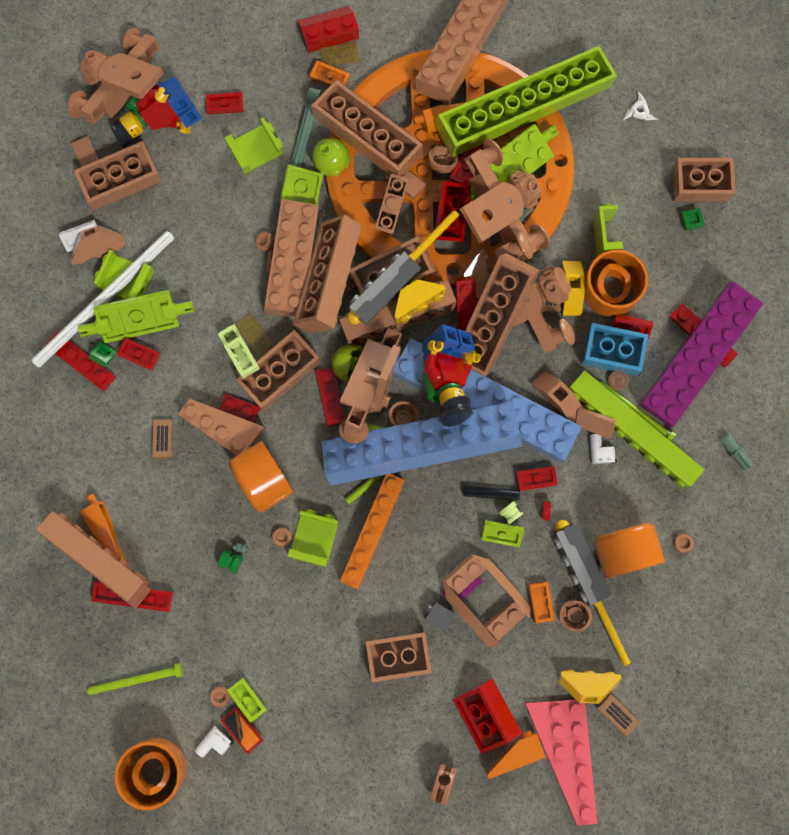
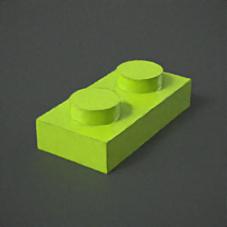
M485 520L481 540L520 548L524 527Z
M244 678L226 691L249 723H252L267 711Z

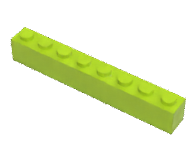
M585 370L569 388L575 394L578 401L585 405V409L617 420L614 434L621 439L624 437L628 440V445L633 450H640L644 454L643 457L651 464L654 462L658 465V470L665 476L670 475L674 479V484L679 488H690L705 470Z

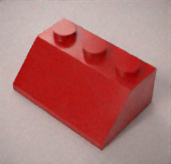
M349 6L298 20L308 53L359 39V27L354 12Z
M442 181L436 228L453 210L459 216L436 240L464 242L466 219L460 208L469 203L471 185Z
M493 678L452 699L480 753L508 744L522 733Z

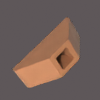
M395 174L390 175L375 226L376 230L389 234L394 233L409 182L408 178Z
M99 225L81 231L70 254L72 265L83 264L88 259L94 257H102L109 250L118 251L122 249L123 246H126L124 235Z
M481 247L475 249L461 269L463 278L475 277L476 298L479 300L491 276L490 270H487L486 263L489 262L487 251L484 252Z
M544 371L531 385L564 418L574 422L582 405L575 394L561 380Z

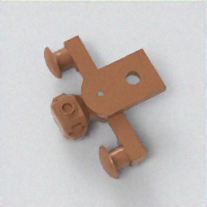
M130 28L126 31L122 40V47L126 54L119 53L110 57L93 50L88 51L80 63L83 81L99 88L89 100L83 91L72 93L67 102L68 114L72 118L82 117L85 121L96 124L105 113L108 119L112 120L131 96L142 100L164 74L162 68L149 63L160 49L156 37L148 34L141 37V33L137 28Z
M490 139L485 140L483 150L480 149L464 159L474 176L468 180L478 196L460 208L468 225L479 243L496 232L499 233L504 244L513 243L518 240L517 233L521 232L529 238L533 247V253L537 251V247L547 249L550 239L546 230L538 224H532L528 234L519 219L523 214L524 208L531 209L536 206L538 198L541 197L542 189L535 176L527 172L517 171L510 176V182L499 183L489 164L492 163L495 166H500L503 162V153L496 142ZM483 211H486L489 215L488 221L483 219ZM524 254V255L520 256L519 258H520V259H523V258H526V256H525V254Z
M518 232L517 241L509 242L495 249L498 258L502 254L507 253L517 259L524 254L528 259H531L533 257V247L529 238L524 233ZM552 265L541 270V275L538 281L534 282L514 324L516 326L529 320L545 353L556 349L562 342L567 341L571 346L575 343V333L568 321L560 319V326L552 329L550 324L547 325L541 313L543 301L554 302L559 305L568 300L571 292V286L564 271Z
M388 328L383 340L377 343L368 339L340 399V403L352 407L348 418L344 419L339 426V433L346 442L355 444L365 440L369 431L368 425L365 422L368 413L381 412L383 407L387 408L391 399L388 396L389 386L394 376L397 362L403 353L399 344L402 333Z

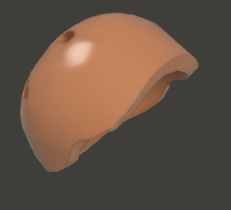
M441 145L432 148L428 157L429 166L439 174H447L453 171L459 160L457 155L452 157L448 148Z
M397 402L391 407L388 420L391 426L419 421V412L410 402Z
M568 601L560 610V621L566 629L581 632L591 624L592 612L582 601Z

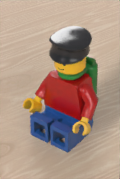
M173 77L166 80L165 83L161 82L155 85L142 100L136 97L130 99L129 103L126 104L130 112L120 118L116 116L113 120H108V123L118 144L126 148L127 144L135 142L134 138L143 133V127L146 128L149 125L152 130L177 128L181 133L189 134L191 125L201 120L202 117L178 79Z
M442 324L422 345L423 363L425 366L423 380L428 399L440 406L441 424L452 427L465 422L473 415V411L470 410L471 400L465 396L461 388L466 385L472 368V362L478 363L481 355L473 351L475 347L471 333L459 329L456 330V328ZM464 352H467L465 354L466 363H464V359L462 358V354Z

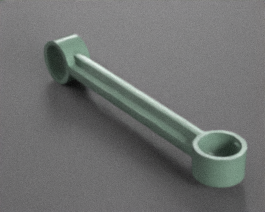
M310 88L308 91L306 109L291 162L293 166L302 168L314 122L312 104L321 96V90Z

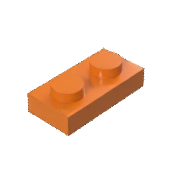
M317 60L310 73V79L328 87L337 80L346 87L350 79V73Z

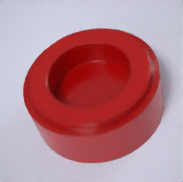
M544 501L542 519L550 521L551 502Z

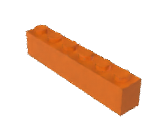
M386 474L340 582L359 590L405 480L392 474Z

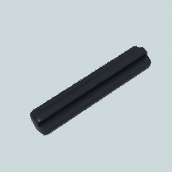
M464 486L463 496L518 501L520 499V491Z

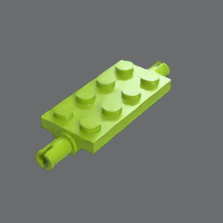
M533 124L501 148L503 153L502 164L500 166H495L492 163L489 164L499 183L510 182V176L517 171L531 174L554 157L547 143L559 135L558 130L555 132L556 126L551 125L543 133H540L536 124ZM471 186L470 199L473 200L477 194Z
M165 290L94 306L95 322L79 325L78 331L81 333V338L98 334L103 337L104 343L179 327L178 315L194 313V306L192 305V300L179 304L173 303L170 291Z

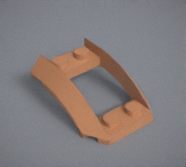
M471 554L443 579L445 599L488 648L499 645L498 641L525 616L528 618L530 616V605L490 559ZM486 570L512 600L483 625L457 595Z

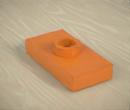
M549 583L529 584L534 623L555 621Z

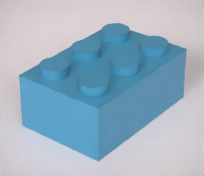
M592 323L587 330L581 364L637 376L642 372L648 335Z

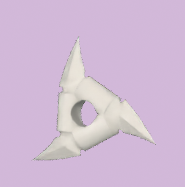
M638 91V101L627 110L623 121L631 116L641 120L658 119L649 115L650 112L646 100ZM637 108H642L643 112H638Z

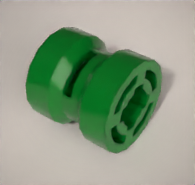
M224 549L217 567L221 569L227 568L229 572L236 575L243 561V556L238 554L232 555L231 551Z

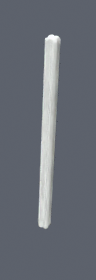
M168 231L161 235L37 353L31 361L37 367H41L78 332L79 325H85L95 315L94 306L107 304L141 271L143 264L148 265L174 240L173 235Z

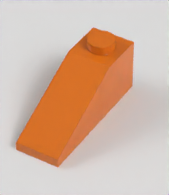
M531 730L522 732L520 738H517L486 772L487 777L490 779L546 758L537 733H532Z

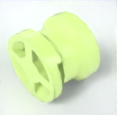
M515 501L499 512L501 516L506 518L508 525L524 514L518 510Z

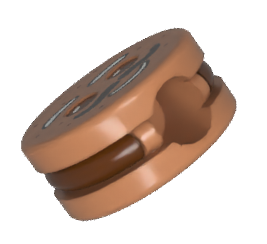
M445 764L440 765L432 788L430 801H436L443 806L447 805L457 773L456 768L446 767Z

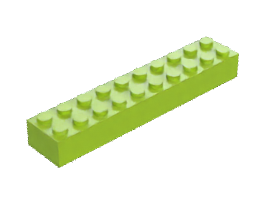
M597 46L438 115L435 127L451 156L454 157L483 144L487 139H495L611 88L617 75L600 46Z

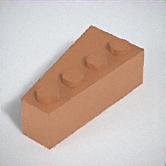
M189 399L178 413L181 418L235 456L254 446L265 432V428L261 425Z

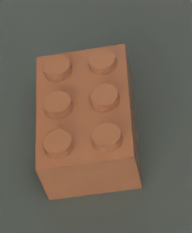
M677 158L672 166L674 202H729L736 194L734 158Z
M425 632L366 641L372 682L432 673Z

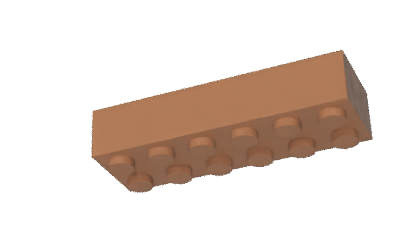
M337 80L312 104L313 117L389 175L395 174L403 177L422 157V143Z
M281 199L264 313L295 318L310 265L319 205Z
M346 215L321 222L293 322V325L310 334L334 329L337 323V315L342 304L341 300L346 289V281L351 270V263L355 255V247L361 229L359 223Z
M507 253L499 256L465 330L472 335L475 347L473 351L481 355L478 363L472 362L471 369L485 377L493 370L540 271ZM464 352V353L462 354V358L464 359V363H466L465 354H466L467 352Z
M441 280L435 282L446 287L445 297L437 303L433 301L428 304V308L423 312L418 313L417 311L412 314V318L405 323H395V312L399 296L396 297L397 299L392 300L367 326L361 321L357 325L351 324L347 319L348 314H345L340 319V325L346 343L348 345L360 346L365 344L368 339L373 341L384 337L388 328L401 331L454 312L456 299L449 281L443 282Z
M52 511L36 529L47 541L134 609L139 606L151 591L147 586L149 582L136 571L133 574L134 571L127 563L121 559L118 562L119 559L114 556L115 554L106 547L103 548L92 536L89 537L83 529L70 522L62 513L57 515Z

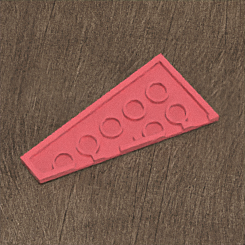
M576 699L525 703L576 825L597 824L585 703H579Z

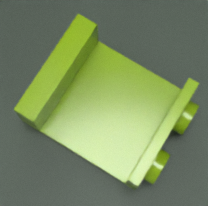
M264 117L260 119L261 126L235 140L231 134L225 137L226 144L243 174L283 154L281 149L283 144L280 138H275L273 126L270 122L267 123Z
M602 204L598 207L592 218L597 257L610 250H623L622 241L607 242L605 221L612 220L618 210V205Z
M109 250L108 254H105L102 259L100 270L94 275V284L97 288L105 290L133 262L119 257L114 251ZM143 264L141 271L116 295L124 299L143 296L154 273L152 267Z
M306 509L305 512L300 511L299 523L292 548L289 549L288 557L327 567L339 521L335 520V516L324 514V517L316 515L317 511Z

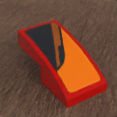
M237 707L221 720L247 754L264 741Z

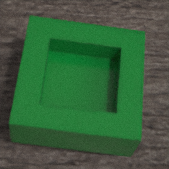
M700 208L683 211L680 214L685 231L705 226Z
M100 342L90 353L89 358L106 368L114 359L117 351Z

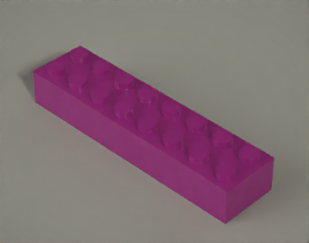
M734 281L728 283L638 406L667 427H674L764 303Z

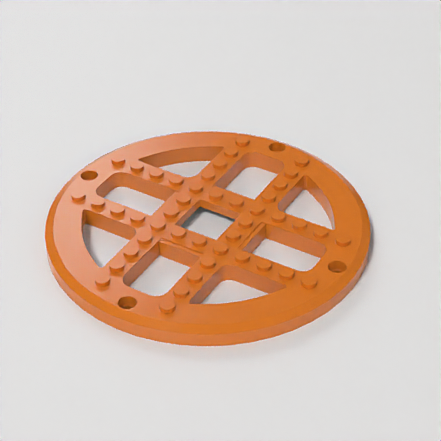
M433 49L415 52L385 64L364 79L353 91V93L377 109L380 104L394 93L408 85L411 87L412 122L410 126L402 129L423 144L422 157L409 171L423 181L426 187L414 200L405 194L403 203H408L413 207L415 237L421 236L423 241L434 231L433 206H439L442 181L451 182L450 180H432V169L428 163L429 152L431 148L437 145L446 146L439 132L427 134L422 123L415 125L413 122V117L419 116L422 111L430 109V97L416 92V77ZM480 52L463 80L465 85V102L485 95L484 84L497 90L528 75L506 61ZM559 111L531 122L536 124L540 133L554 125L557 128L555 132L558 130L559 135L547 143L554 157L544 163L545 175L541 178H536L542 189L541 197L538 198L539 203L523 224L528 234L532 224L542 226L548 233L549 239L558 227L567 208L574 179L572 144L569 132ZM522 126L492 140L502 148L530 126ZM331 131L329 137L337 138L346 145L350 151L351 160L347 169L344 168L340 175L326 176L330 200L337 217L346 215L361 225L360 236L356 245L372 259L403 244L390 234L376 230L377 222L363 205L365 203H382L389 181L358 180L354 174V158L359 152ZM560 160L564 163V167H558L554 162ZM483 211L482 217L488 221L489 215L486 211ZM471 228L470 251L466 254H439L436 252L433 242L427 250L437 271L419 280L431 283L441 280L443 282L449 281L450 286H456V278H463L461 269L477 247H481L484 252L487 251L489 262L486 263V267L492 273L498 260L495 249L505 244L501 242L491 247L490 237L479 243ZM540 247L536 248L537 251L533 253V256L541 249ZM518 257V259L521 260V261H523V262H526V261L529 260L527 257H526V258H523V259H520V258ZM450 268H456L458 275L452 276L447 271Z

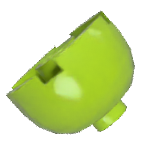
M332 137L319 141L312 153L313 163L317 170L329 177L340 175L344 168L347 169L351 160L350 151L346 145L339 139Z
M347 344L341 346L332 355V369L339 379L349 382L352 375L349 371H354L364 349L363 347Z

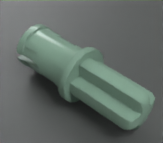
M731 435L720 441L731 454L730 457H734L743 470H748L752 467L753 463L743 452L744 448L740 447Z

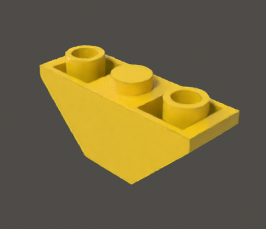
M562 261V270L571 286L568 300L562 303V316H582L585 276L581 261Z
M415 280L401 289L395 312V323H405L412 318V314L417 311L421 313L426 310L428 304L433 301L437 303L445 297L446 287L441 284Z
M565 670L560 673L558 683L579 703L599 704L618 686L621 675L614 672L600 674L594 671L580 673L574 670Z

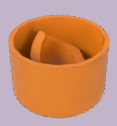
M610 250L600 254L592 262L585 274L584 300L588 307L605 317H615L618 314L624 315L632 310L647 290L648 274L644 264L634 254L624 250ZM605 267L592 287L591 274L597 269ZM615 277L622 282L623 292L619 297L613 298L606 293L603 285L605 278ZM632 280L634 285V297L631 303H628L626 305H619L626 299L630 291Z
M263 441L258 442L229 461V468L234 478L257 512L263 513L294 494L293 489Z
M651 523L608 533L594 540L604 579L666 562L655 526Z
M163 738L146 739L132 746L121 756L115 770V785L120 797L131 807L140 810H153L165 805L181 790L187 774L185 757L174 743ZM147 745L157 746L166 750L174 759L177 768L175 788L170 793L161 797H148L146 795L151 796L158 793L171 782L175 767L168 754L162 751L146 753L137 761L133 768V783L130 777V764L134 755ZM158 759L163 764L164 773L160 783L150 784L143 778L142 767L146 761Z

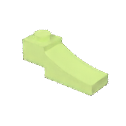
M235 324L218 333L226 351L243 379L260 369Z

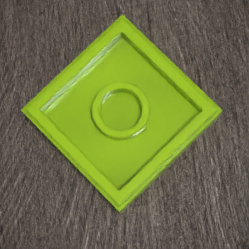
M288 164L279 202H281V199L317 205L324 174Z

